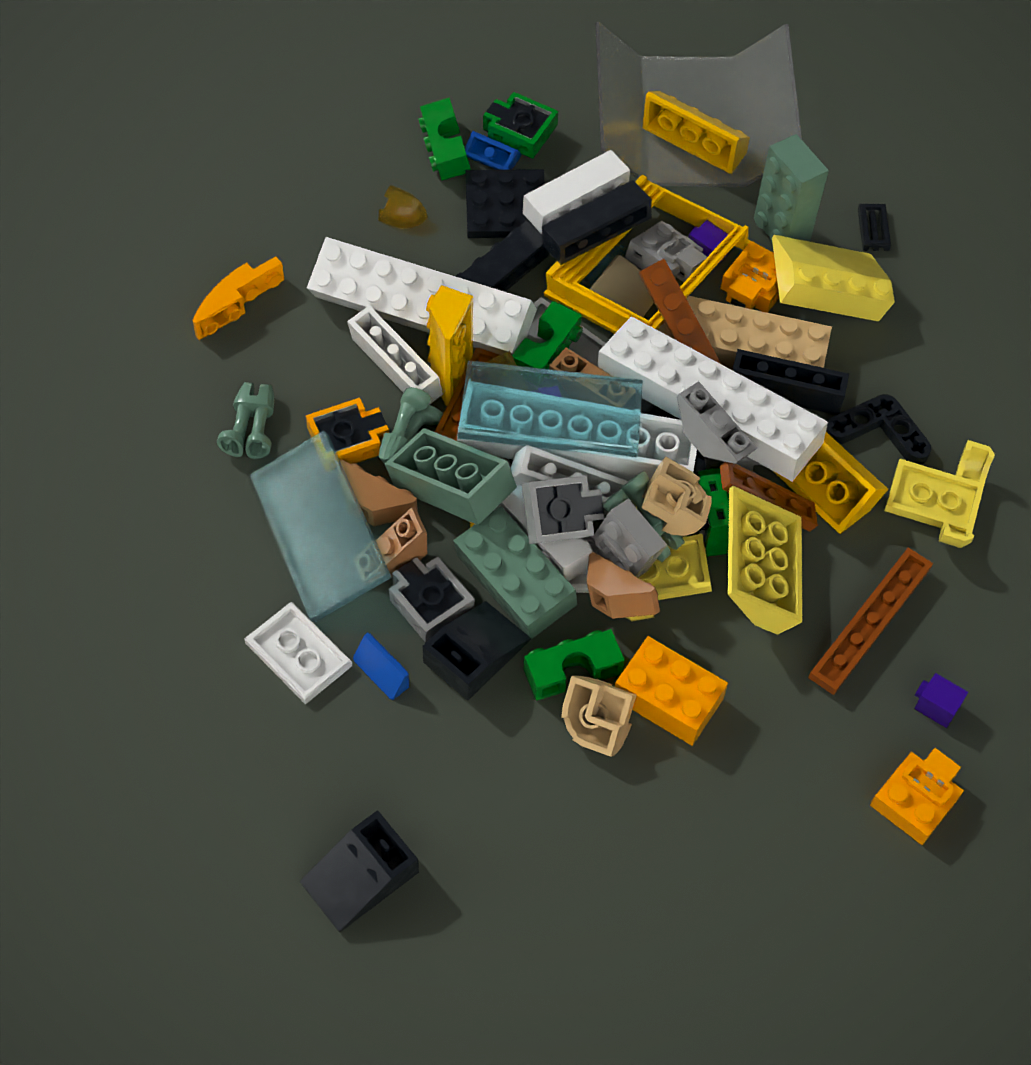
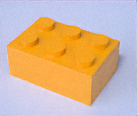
M649 636L644 640L615 682L616 688L637 695L633 711L691 746L694 745L721 704L728 686V682Z

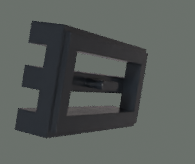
M859 204L858 216L863 251H868L869 247L873 248V251H879V248L889 251L891 241L886 204ZM866 210L869 213L872 240L869 239ZM875 210L879 211L882 240L878 238Z

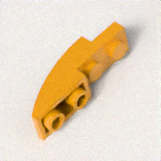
M275 256L254 269L246 262L222 279L205 297L193 318L197 339L200 340L207 335H212L219 328L238 320L245 314L244 303L254 300L261 293L278 286L280 282L284 281L282 262Z

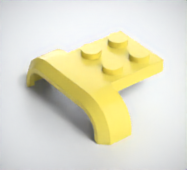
M968 440L955 475L899 459L884 511L941 528L939 542L958 548L970 544L974 538L972 532L985 480L995 456L994 452L987 445Z
M703 534L683 537L685 543L677 550L669 547L671 555L663 562L656 559L649 570L638 577L646 583H651L656 588L658 600L712 592ZM654 615L626 618L632 622L654 618Z

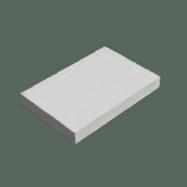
M292 602L244 638L245 644L304 704H307L352 667V661Z

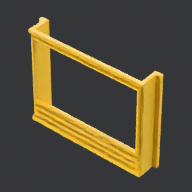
M641 175L635 181L652 199V207L655 206L697 227H700L708 220L728 233L725 239L680 286L686 298L734 246L744 250L751 241L748 239V226L742 227L648 181L644 175ZM630 230L562 265L557 261L546 272L547 290L544 292L546 298L582 314V317L613 334L631 316L656 330L664 323L659 310L650 320H647L579 284Z

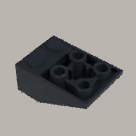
M485 601L444 625L422 646L423 663L468 701L531 638Z
M377 810L351 829L308 872L300 883L340 933L419 873L418 858Z

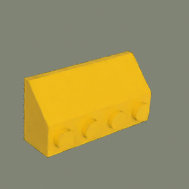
M648 91L646 94L643 129L729 174L733 173L747 154L749 136L661 91Z
M441 285L436 295L432 294L426 307V311L429 312L427 329H430L427 345L430 346L428 362L431 363V369L440 378L443 393L441 397L445 405L448 406L473 356V296Z
M827 432L825 433L822 446L793 482L774 472L794 492L814 502L816 512L839 534L870 512L888 491V488Z

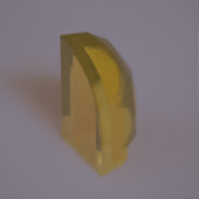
M390 185L384 195V197L388 198L385 208L379 210V221L403 229L416 227L428 218L426 209L417 198L395 186Z

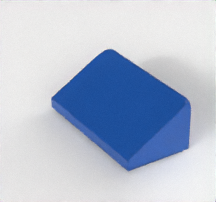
M472 131L465 146L468 158L495 170L513 169L522 155L518 150L475 131Z
M367 632L363 636L353 660L389 699L394 700L409 688V673L371 633Z

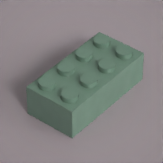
M797 134L769 146L754 220L756 225L762 228L770 237L771 242L773 235L810 242L829 172Z
M423 428L385 463L395 487L406 489L417 499L476 525H479L517 488L508 461L426 428Z
M502 506L491 512L479 525L475 524L453 540L457 557L515 624L531 639L577 605L576 589L535 543L529 544L527 534Z

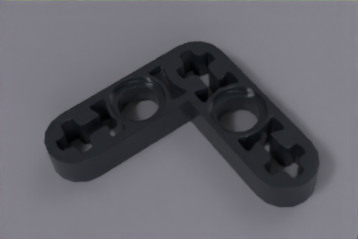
M888 394L876 396L828 420L826 432L840 445L881 427L906 461L922 465L927 461L931 452L930 442L900 403ZM856 415H863L868 418L869 422L860 424L855 421L854 417ZM895 425H903L907 428L908 433L899 434L893 427ZM835 427V429L841 430L844 428L843 433H841L840 431H833V428ZM913 448H914L915 450H920V449H921V450H922V453H920L919 451L913 452L912 449H913Z

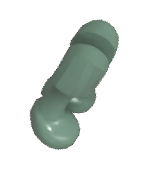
M244 382L233 403L234 409L237 412L233 430L222 431L218 435L217 445L223 452L234 457H241L244 451L248 421L250 417H254L252 432L247 438L245 449L249 458L258 459L267 456L272 446L269 437L264 435L266 419L273 415L274 392L272 385L261 384L258 395L255 396L254 383Z
M414 387L405 389L400 400L401 406L392 433H384L380 445L379 458L384 464L406 445L423 425L434 426L439 424L443 413L436 407L429 405L431 396L425 391Z
M642 471L623 485L619 491L610 496L603 503V508L610 512V510L629 498L668 545L657 558V560L663 562L671 555L669 547L677 550L685 542L680 535H671L662 531L665 521L641 508L644 502L642 497L644 488L649 482V476L645 471Z

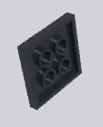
M544 169L465 170L467 238H506L513 228L521 226L525 221L530 222L523 214V198L527 193L545 185Z

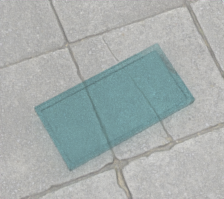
M468 361L458 439L519 446L529 445L536 448L637 459L643 380Z
M325 431L318 433L250 475L311 621L317 622L392 578L331 439Z

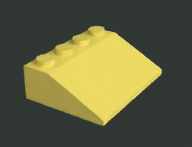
M773 235L772 243L780 303L878 322L895 303L891 280L871 254Z
M732 486L729 488L728 596L755 626L778 635L802 623V520L800 516Z

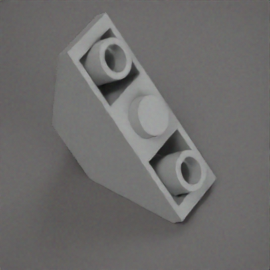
M699 381L678 394L677 401L684 435L703 457L736 464L757 449L754 443Z

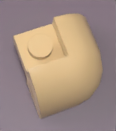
M665 457L642 496L644 502L641 508L665 521L662 531L671 535L686 536L696 533L706 524L712 504V496L706 495L704 489L698 483L701 478L675 461Z
M571 676L562 707L561 718H564L566 729L573 737L572 740L612 757L618 753L628 736L632 725L629 723V719L637 695L613 687L612 684L584 676Z

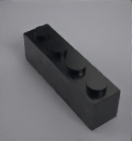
M634 180L618 186L616 189L543 225V246L562 265L651 219L652 199Z
M525 221L521 226L513 228L505 239L501 242H496L489 252L475 259L468 269L463 273H458L455 277L506 292L546 259L550 252L543 246L542 234L534 225Z
M737 349L733 366L734 372L800 407L834 415L840 413L845 398L849 373Z

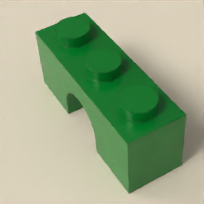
M450 97L420 106L423 117L418 118L422 133L427 132L428 136L423 137L427 151H433V156L429 157L433 172L439 171L443 181L465 174V170H471L461 136L448 139V137L460 133Z
M552 301L539 318L537 337L547 342L537 343L525 337L511 356L509 374L537 388L541 386L545 379L549 380L553 375L549 370V365L566 347L569 349L572 342L576 343L579 340L583 331V327H580L582 314Z
M612 629L603 632L596 630L587 634L586 637L577 640L567 639L560 642L557 646L548 649L537 648L532 650L528 655L524 656L523 670L534 698L538 701L565 692L566 676L564 670L570 666H581L590 673L593 679L602 681L621 675L625 660Z

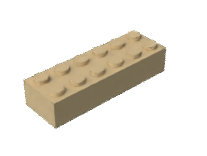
M693 296L686 298L723 366L733 370L737 349L824 368L832 326ZM664 322L658 328V331L673 338Z

